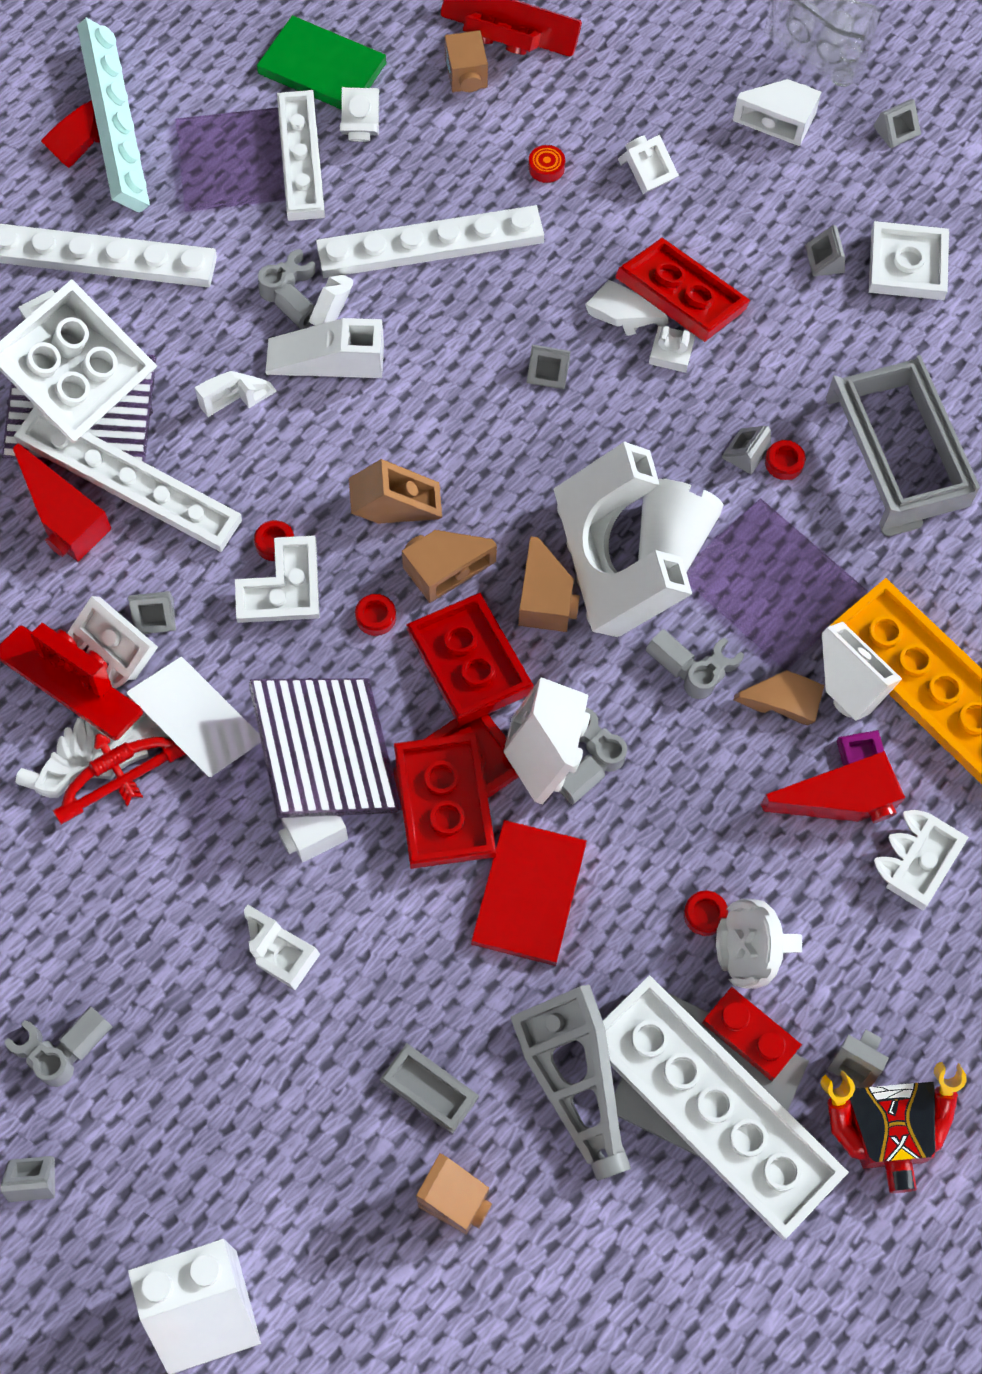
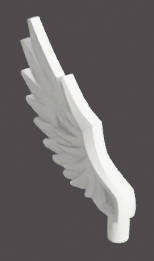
M143 711L142 716L119 740L114 741L110 738L108 746L112 750L124 742L131 743L151 737L171 738ZM81 717L77 718L73 732L71 727L64 729V737L60 736L58 739L57 754L55 752L51 753V758L44 765L41 773L21 768L16 776V784L33 789L36 793L45 797L59 798L79 773L89 766L90 761L104 755L101 749L94 748L95 736L97 734L108 736L87 721H84ZM148 750L134 753L132 758L122 762L119 766L123 769L134 762L149 757ZM111 768V770L98 777L93 776L92 778L112 780L116 775Z

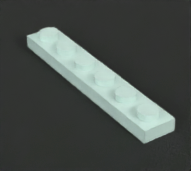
M86 17L77 25L111 198L113 201L136 212H142L150 204L140 161V152L137 147L134 124L129 109L128 95L125 90L122 67L117 52L116 38L109 28L103 25L100 26Z

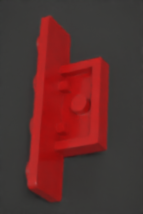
M443 0L440 15L444 18L463 23L462 31L480 30L484 44H493V41L506 44L505 49L507 51L520 55H526L527 51L530 52L539 47L571 57L575 53L582 26V21L518 0Z
M41 623L35 630L30 631L23 625H20L0 644V661L114 741L119 740L143 714L141 706L112 687L106 671L108 665L104 659L92 650L86 653L77 647L73 638L61 629L54 631L44 623Z

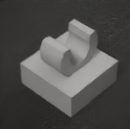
M866 1029L860 1041L848 1034L834 1055L827 1070L841 1077V1071H844L858 1088L872 1087L889 1059L887 1056L876 1051L882 1038Z

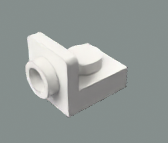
M342 87L340 132L348 135L349 141L369 142L370 135H379V88Z
M645 135L634 139L625 145L627 151L618 158L620 165L628 162L643 194L679 176L660 135L648 141Z

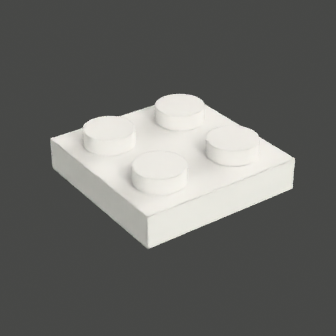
M874 221L871 230L869 293L944 300L948 292L949 229Z

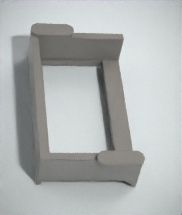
M918 355L914 360L844 378L833 375L826 400L828 405L840 402L885 507L879 522L884 535L894 536L916 530L923 525L922 519L971 506L980 486L921 355ZM908 385L953 486L903 499L860 400V396Z

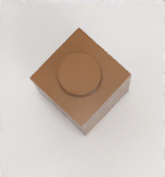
M481 31L445 35V61L452 92H474L481 88H488V62Z

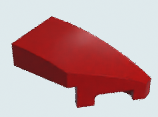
M92 100L66 116L41 140L68 168L78 161L94 141L100 142Z

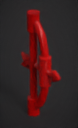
M97 734L95 736L94 748L101 749L104 755L89 762V766L80 772L69 784L61 806L52 811L60 825L83 813V809L117 789H119V794L128 807L131 798H143L137 784L133 780L166 761L169 763L185 755L184 751L173 740L164 737H151L131 743L124 742L110 750L108 746L110 738ZM157 747L162 748L161 753L126 773H123L119 766L122 762L132 758L134 753ZM112 768L117 778L78 800L75 798V794L93 776L98 777Z

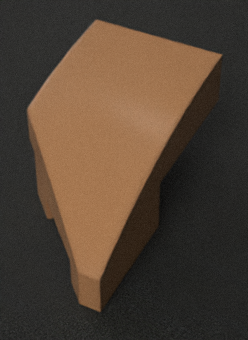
M786 670L734 695L733 700L762 713L773 710L796 722L810 725L816 721L825 685Z

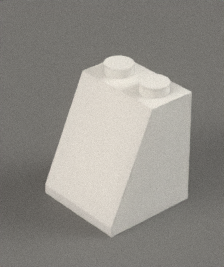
M224 1239L128 1270L140 1321L168 1374H175L261 1344L237 1251Z

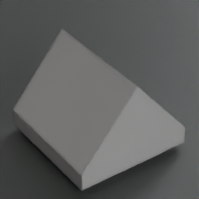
M909 99L881 112L873 125L889 148H893L921 135L914 99Z
M832 225L805 244L813 276L845 273V256L837 226Z
M532 344L526 383L565 389L571 351Z
M768 426L741 428L723 453L722 458L752 475L771 446V429Z
M170 591L128 596L133 626L142 634L176 631L174 598Z
M45 1156L8 1161L0 1185L1 1192L8 1202L55 1198V1158Z

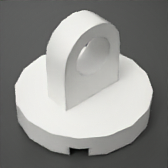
M740 899L731 903L726 909L731 911L728 913L727 918H721L717 928L716 950L718 962L723 971L729 972L732 979L728 980L734 986L745 989H757L766 986L777 975L783 960V953H802V935L783 934L781 923L775 911L765 901Z

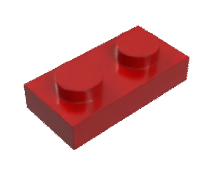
M732 986L702 1022L704 1026L771 1082L802 1045Z

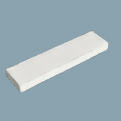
M313 90L277 93L288 221L325 218Z

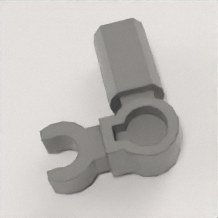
M301 249L292 251L285 263L280 262L277 265L263 267L258 273L259 294L264 300L275 302V305L299 329H305L311 325L309 319L315 306L295 287V282L305 281L313 277L315 274V263L311 261L304 266L297 265L303 260V251Z
M665 629L660 631L646 648V652L674 677L678 678L680 676L684 680L686 693L695 699H704L710 696L715 686L725 677V672L736 670L744 657L742 652H739L736 657L731 659L724 657L722 651L726 647L728 640L723 638L715 644L710 656H706L702 661L696 662L694 660L695 655Z
M587 707L585 712L590 714L589 726L584 735L579 739V742L587 744L586 750L592 757L586 755L581 760L576 772H569L566 775L564 784L559 791L572 805L605 777V771L612 772L620 769L625 762L627 745L623 738L611 734L606 728L601 729L598 726L596 713Z
M89 1006L58 1039L61 1043L57 1047L50 1041L43 1042L41 1031L26 1020L21 1025L29 1032L28 1041L24 1045H17L7 1038L4 1042L14 1055L27 1058V1065L39 1079L49 1086L59 1087L71 1079L74 1071L73 1063L78 1058L82 1061L113 1026Z

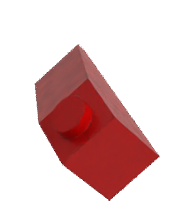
M17 443L13 447V451L40 520L48 535L45 539L46 543L59 556L63 557L65 554H68L79 562L111 530L105 511Z
M883 751L768 793L762 800L761 807L764 812L856 822L871 817L872 822L877 823L896 815L895 808L905 799V795L887 755Z

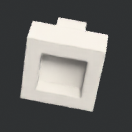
M658 325L649 364L686 373L695 335L686 330L681 331L669 328L668 326Z

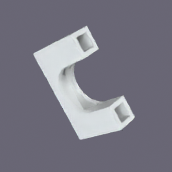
M626 442L621 443L553 489L558 504L557 511L562 519L567 537V548L571 553L576 570V581L581 589L587 610L586 617L588 623L591 626L592 632L614 637L624 635L692 595L682 557L655 550L620 572L616 571L611 562L609 538L617 517L630 504L659 486L650 450Z

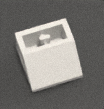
M542 677L511 718L504 754L534 802L543 805L553 791L559 792L561 790L566 775L569 772L575 773L578 769L583 750L578 748V743L588 727L590 714L585 712L588 700L587 694Z

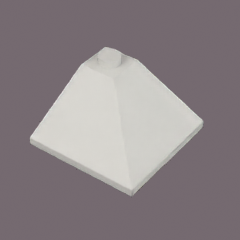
M72 279L0 341V371L73 444L157 367Z

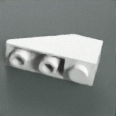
M342 318L268 338L266 375L382 378L384 353L382 319Z

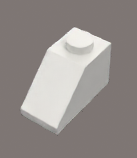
M786 79L741 92L737 97L733 121L800 146L816 115L821 91Z
M844 622L829 626L822 632L826 693L834 699L833 704L840 713L857 721L872 713L902 678Z
M308 755L304 759L316 810L308 809L298 764L295 771V779L303 811H295L289 787L286 796L289 811L282 812L281 810L280 816L284 829L278 831L288 854L290 855L296 851L302 863L348 840L346 826L337 809H335L326 789L325 793L329 810H322L312 763Z

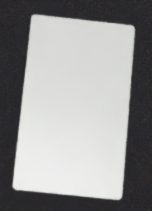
M182 657L127 691V695L136 704L141 706L142 710L208 777L214 776L265 740Z

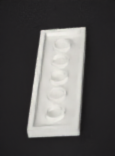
M650 975L603 1020L610 1065L783 1241L849 1173Z

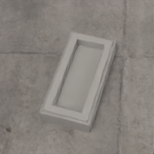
M408 1043L405 1044L380 1078L381 1083L452 1135L479 1099L478 1094Z

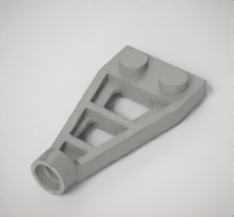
M590 985L579 986L511 1016L526 1062L588 1164L591 1163L596 1180L599 1181L630 1170L631 1166L621 1143L606 1030ZM576 1040L585 1049L587 1074L582 1081L571 1084L562 1077L553 1061V1053L556 1048ZM589 1089L593 1090L596 1095L601 1118L599 1124L592 1128L584 1125L573 1103V1098L576 1094ZM602 1149L606 1150L608 1157H604L601 1153Z

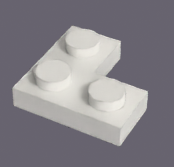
M315 536L274 538L276 577L235 579L236 620L238 623L320 618Z

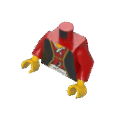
M943 1062L935 1065L934 1075L940 1084L936 1088L934 1087V1082L855 1088L853 1080L844 1071H841L842 1083L838 1088L833 1089L832 1081L827 1075L821 1078L820 1084L822 1089L831 1097L827 1103L832 1135L850 1157L860 1160L863 1169L885 1167L889 1193H905L917 1190L913 1164H922L934 1158L935 1153L942 1149L954 1120L958 1098L957 1091L961 1090L967 1081L966 1074L959 1063L956 1066L955 1076L950 1079H944L946 1068Z

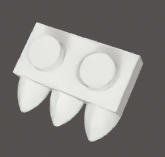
M91 596L67 633L76 642L77 647L85 650L89 646L87 652L92 650L101 656L107 664L109 663L106 671L110 683L115 689L124 685L128 680H136L158 648L101 597Z
M909 810L904 811V820L917 837L904 833L890 834L888 837L893 850L903 860L893 857H877L874 863L881 877L888 883L887 889L924 911L969 837L927 812Z

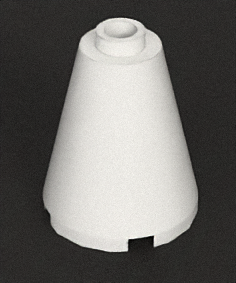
M658 479L659 486L643 496L638 561L657 550L682 557L685 571L687 572L721 515L723 503L719 498L703 490L702 497L689 492L690 484L670 479Z

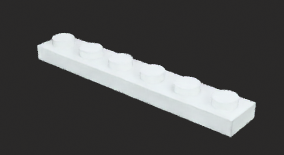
M537 205L318 239L316 243L323 278H329L338 275L544 243V232Z
M0 224V263L209 288L211 286L217 259L216 249Z
M34 406L14 435L16 442L219 552L223 551L242 521L240 513L88 432L83 434L73 444L36 406Z

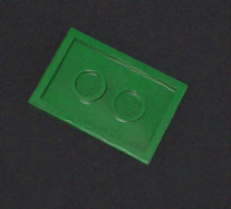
M292 15L257 64V71L259 75L294 90H313L315 99L342 110V87L370 88L387 61L386 55Z

